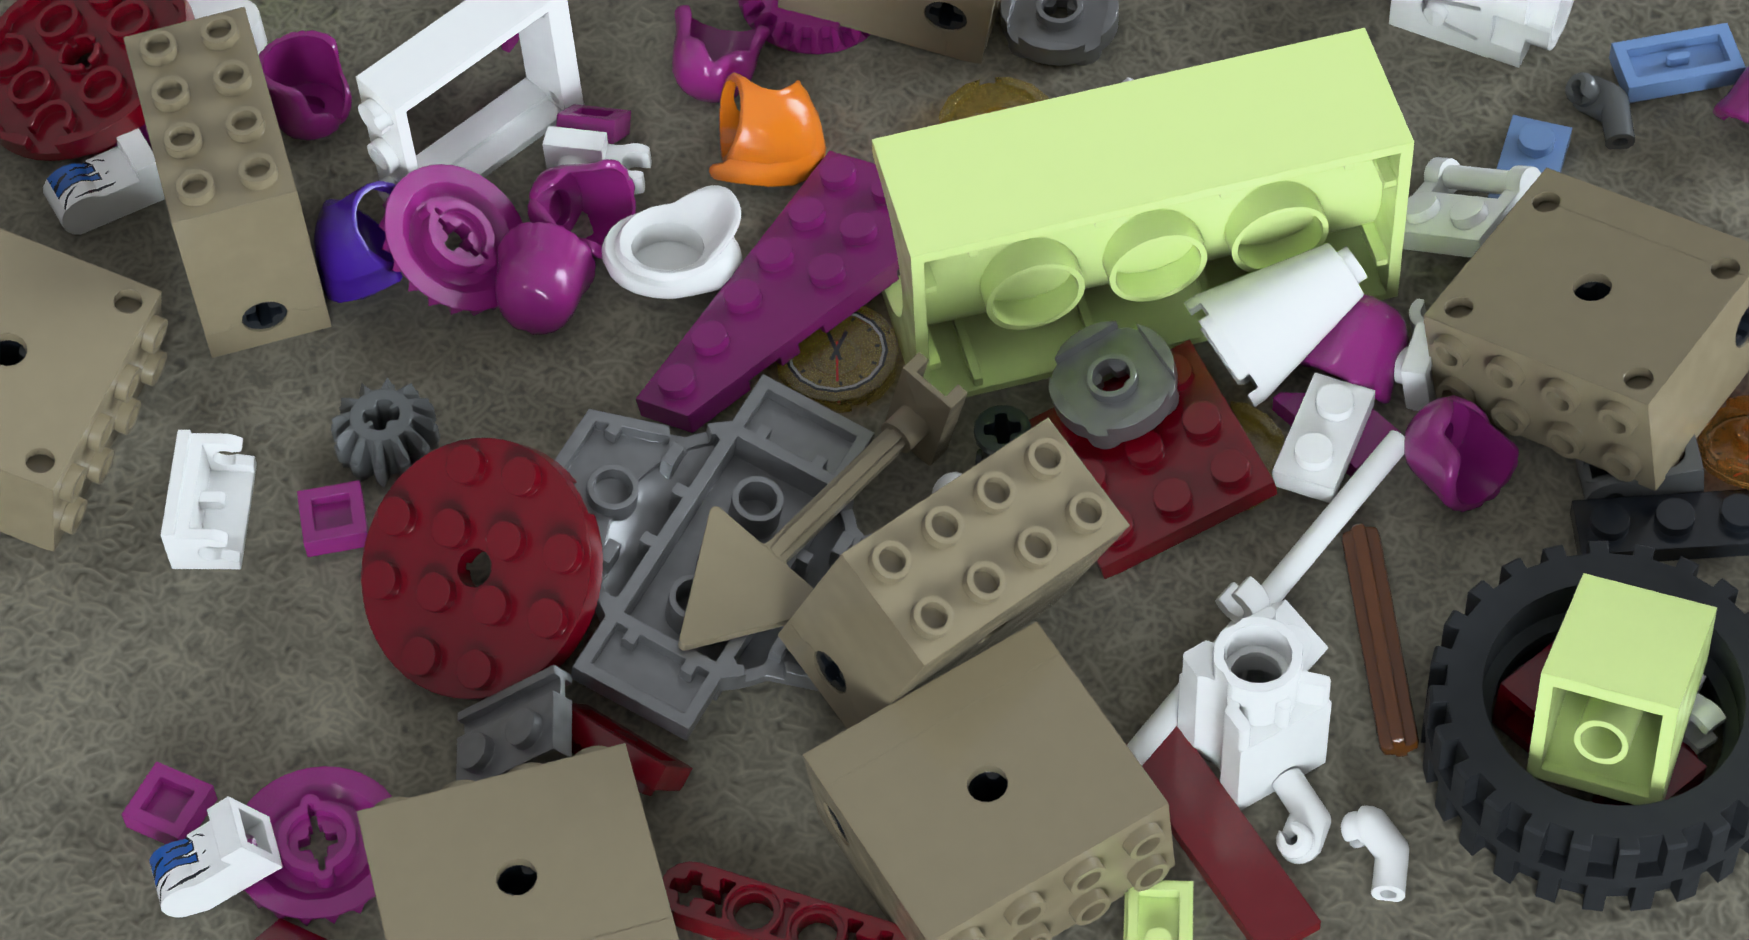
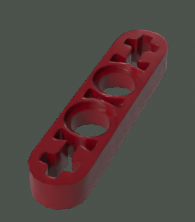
M692 861L679 863L667 870L662 877L675 926L716 940H799L801 931L814 923H824L833 927L837 932L835 940H849V933L851 932L856 933V940H906L898 926L893 922L704 863ZM692 885L701 886L704 899L693 898L689 906L680 905L678 892L688 893ZM723 893H728L724 899L722 917L717 918L714 903L722 905ZM760 903L771 909L773 917L762 928L746 929L736 922L735 916L737 912L747 904Z

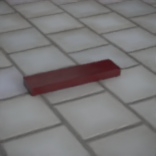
M1176 726L1142 765L1169 803L1171 831L1174 838L1247 940H1302L1320 930L1321 920L1196 748H1193Z

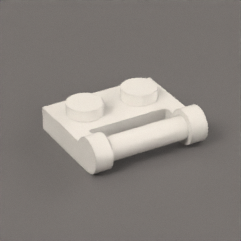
M1435 157L1431 159L1425 168L1424 182L1408 198L1403 249L1471 258L1540 176L1541 172L1533 166L1517 165L1510 170L1461 166L1457 160L1452 158ZM1457 190L1501 195L1496 199L1454 193Z

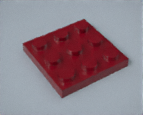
M1190 339L1170 349L1178 373L1177 389L1179 403L1176 409L1167 415L1154 429L1138 438L1121 442L1111 449H1100L1094 447L1087 438L1078 436L1068 429L1057 415L1055 407L1029 419L1031 428L1046 418L1051 420L1130 525L1095 562L1104 579L1117 575L1278 494L1273 478ZM1127 374L1121 378L1113 377L1104 382L1105 387L1102 390H1118L1125 385L1124 382L1130 376Z

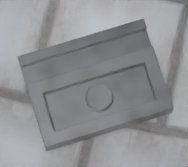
M552 665L458 712V721L464 724V735L457 738L456 781L464 779L477 781L508 773L512 768L524 763L544 764L572 757V700L565 697V687L572 684V675Z

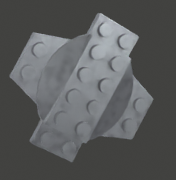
M762 374L733 421L709 423L706 432L688 437L670 434L669 425L588 409L555 458V461L576 480L577 483L574 486L581 495L588 513L595 515L600 531L603 552L602 583L595 609L601 624L573 665L572 679L686 741L712 699L716 701L722 691L745 688L765 681L819 691L779 638L778 634L784 626L686 651L678 647V641L710 509L714 506L720 507L759 542L767 543L873 441L874 432ZM854 499L787 563L788 567L813 588L816 587L843 552L869 536H865L857 528L852 509Z

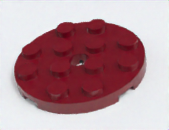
M17 0L0 17V144L14 154L29 159L42 161L68 160L89 154H101L110 150L117 143L116 137L146 124L123 37L195 19L189 2L187 0ZM92 52L88 57V62L91 64L89 67L86 68L82 63L75 65L81 56Z
M471 438L459 440L435 449L417 460L395 481L384 496L374 515L365 541L361 571L362 596L370 628L383 653L405 677L415 684L443 696L482 701L552 665L560 667L579 645L592 620L600 595L603 573L602 542L596 517L594 514L588 513L581 495L574 486L577 483L576 480L558 462L531 447L503 439ZM486 552L491 561V573L488 579L477 587L473 583L470 575L471 572L466 569L467 563H472L480 553Z

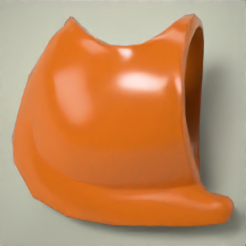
M735 72L726 78L719 108L720 152L723 163L712 164L709 168L710 176L720 181L764 187L793 186L807 180L825 157L826 144L819 114L808 91L802 86L801 82L796 80L793 84L783 89L773 90L763 88ZM736 87H738L740 95V111L737 109L734 100Z

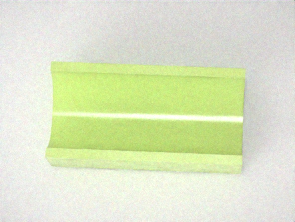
M1356 29L872 139L873 158L890 217L900 270L899 280L882 291V295L905 365L920 352L929 359L923 376L924 379L945 396L957 385H960L968 392L966 397L1047 379L1049 376L1052 377V373L1057 365L1055 356L1065 341L1083 328L1099 322L1116 321L1118 328L1130 327L1138 330L1137 324L1148 327L1159 334L1170 349L1189 339L1192 344L1205 342L1208 340L1200 330L1202 326L1198 321L1205 317L1206 314L1201 309L1191 316L1184 304L1185 301L1196 294L1326 243H1329L1336 252L1347 246L1367 275V278L1359 283L1364 294L1380 300L1397 297L1414 140L1366 29Z

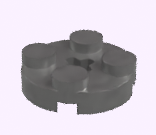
M1001 0V27L1008 40L1010 51L1017 57L1028 58L1041 64L1056 66L1092 64L1100 58L1102 50L1111 43L1118 29V0ZM1057 7L1067 8L1069 17L1053 18L1048 15L1054 14Z
M1116 321L1099 322L1085 327L1072 335L1060 347L1055 356L1057 365L1052 373V379L1049 376V392L1057 415L1068 429L1078 436L1087 438L1094 447L1111 449L1121 442L1133 440L1148 433L1159 425L1167 415L1171 414L1179 403L1177 389L1178 373L1171 350L1164 339L1148 327L1137 324L1138 330L1130 327L1118 328ZM1112 372L1117 378L1124 377L1127 374L1130 376L1124 382L1125 385L1115 391L1102 390L1105 387L1102 377Z

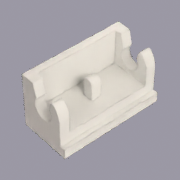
M191 430L177 431L161 529V538L172 569L242 568L257 462L255 456L242 454L224 455L219 452H240L242 450L243 438L224 433H191Z

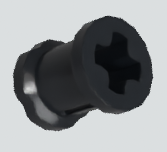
M997 405L989 407L980 413L974 424V438L979 447L976 452L975 465L1031 429L1028 417L1020 409L1008 405Z

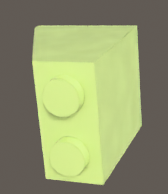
M1583 573L1541 672L1527 772L1538 779L1633 805L1665 800L1708 660L1717 607Z

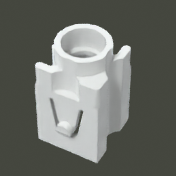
M1391 0L1389 24L1519 68L1530 45L1549 51L1554 48L1564 30L1574 0Z
M1265 607L1249 617L1242 618L1235 625L1224 628L1215 643L1205 640L1184 652L1182 673L1179 674L1177 727L1193 748H1196L1202 758L1210 760L1219 768L1221 772L1220 783L1240 810L1275 792L1272 787L1273 782L1286 771L1300 768L1305 775L1326 762L1332 704L1329 700L1331 679L1326 675L1306 671L1302 666L1303 644L1285 624L1276 621V610L1273 607Z

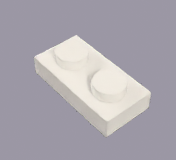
M1314 373L1273 468L1272 478L1275 486L1330 503L1338 493L1374 407L1375 390Z

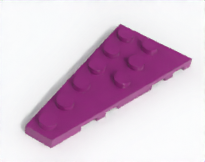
M829 150L736 269L732 277L725 283L636 397L641 416L691 433L695 432L750 391L749 380L776 361L782 366L800 353L798 344L816 330L821 329L825 333L829 332L899 280L896 246L876 164Z

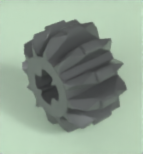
M386 378L381 389L373 391L361 383L359 399L341 398L340 415L332 418L331 425L333 440L336 442L334 449L337 459L342 463L343 468L351 467L352 474L356 476L357 480H360V483L375 474L376 481L383 488H385L389 481L390 475L399 473V476H401L417 460L430 453L431 450L439 448L438 442L440 441L438 425L435 423L437 420L435 410L429 399L420 398L419 392L415 390L412 383L396 391L395 385L388 378Z

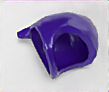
M385 181L372 182L362 186L342 200L329 199L323 203L315 226L314 249L320 282L329 300L344 303L365 299L401 281L402 273L392 271L394 259L391 253L382 250L386 239L385 231L378 227L379 224L373 218L357 208L359 201L368 191L378 190L390 195L395 186L394 183Z

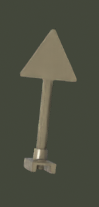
M918 352L902 368L885 422L881 426L882 432L767 543L759 542L720 507H712L704 532L678 647L686 651L785 626L814 589L788 567L787 563L901 452L908 453L912 451L922 461L931 466L947 450L968 392L960 385H957L947 396L943 395L923 378L929 359Z

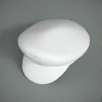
M710 185L687 194L671 204L650 207L620 220L610 229L602 245V260L611 278L630 292L660 299H676L722 289L743 262L741 249L734 237L741 220L739 201L733 192L726 187Z

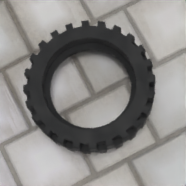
M1588 541L1586 554L1566 556L1562 544L1542 549L1541 560L1538 565L1527 568L1521 558L1501 567L1499 585L1494 589L1484 580H1481L1468 592L1465 614L1453 610L1444 624L1441 646H1435L1431 660L1422 724L1421 743H1425L1422 766L1426 783L1438 781L1435 807L1442 820L1445 822L1458 815L1462 819L1459 843L1470 855L1474 856L1482 848L1486 847L1496 856L1493 874L1511 884L1518 872L1537 880L1536 897L1555 903L1559 889L1584 894L1582 909L1603 911L1606 896H1628L1630 911L1651 909L1656 891L1670 888L1676 902L1696 895L1700 875L1703 872L1707 871L1719 883L1733 872L1739 848L1749 854V612L1744 614L1735 605L1739 591L1737 588L1723 578L1714 587L1697 578L1700 564L1682 556L1679 558L1676 567L1653 560L1655 548L1635 544L1633 555L1609 553L1608 541ZM1583 573L1717 607L1708 660L1703 673L1706 678L1700 692L1706 699L1714 702L1726 716V720L1722 724V751L1711 776L1683 794L1667 800L1641 805L1599 804L1566 795L1539 781L1523 769L1509 755L1493 730L1492 705L1499 684L1508 673L1522 663L1532 659L1555 641Z

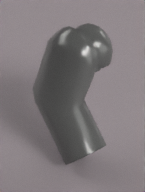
M1580 72L1573 75L1565 87L1566 97L1578 111L1602 123L1605 146L1610 150L1628 149L1633 146L1635 134L1629 97L1625 90L1608 80L1590 75L1589 73Z

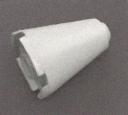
M1326 243L1196 294L1185 301L1184 304L1191 316L1201 309L1204 311L1206 316L1198 321L1202 326L1200 330L1238 385H1245L1251 381L1256 389L1248 394V399L1256 407L1275 391L1364 296L1359 283L1365 280L1367 275L1347 246L1336 252L1329 243Z

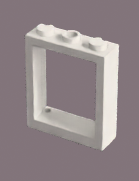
M465 0L356 76L362 102L358 106V111L362 120L367 125L371 141L367 145L368 153L376 164L379 181L391 182L395 185L410 172L421 167L437 164L462 167L485 178L546 133L547 126H556L557 114L573 104L584 105L567 0ZM519 32L526 78L418 155H415L406 112ZM378 191L381 199L385 202L389 194Z

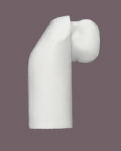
M1294 768L1280 775L1272 784L1273 789L1290 813L1283 831H1278L1276 845L1287 861L1294 864H1304L1313 860L1321 853L1331 826V816L1300 768Z
M1364 805L1358 811L1348 812L1341 822V833L1344 840L1350 841V845L1353 848L1366 846L1375 858L1371 895L1377 900L1402 901L1405 898L1409 860L1407 840L1387 814L1377 807Z

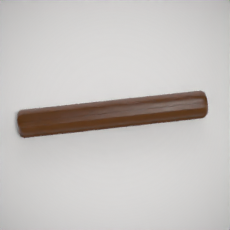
M1363 523L1355 524L1352 526V530L1343 533L1341 541L1379 748L1385 755L1405 757L1408 756V752L1418 748L1419 736L1380 532L1376 527H1365Z

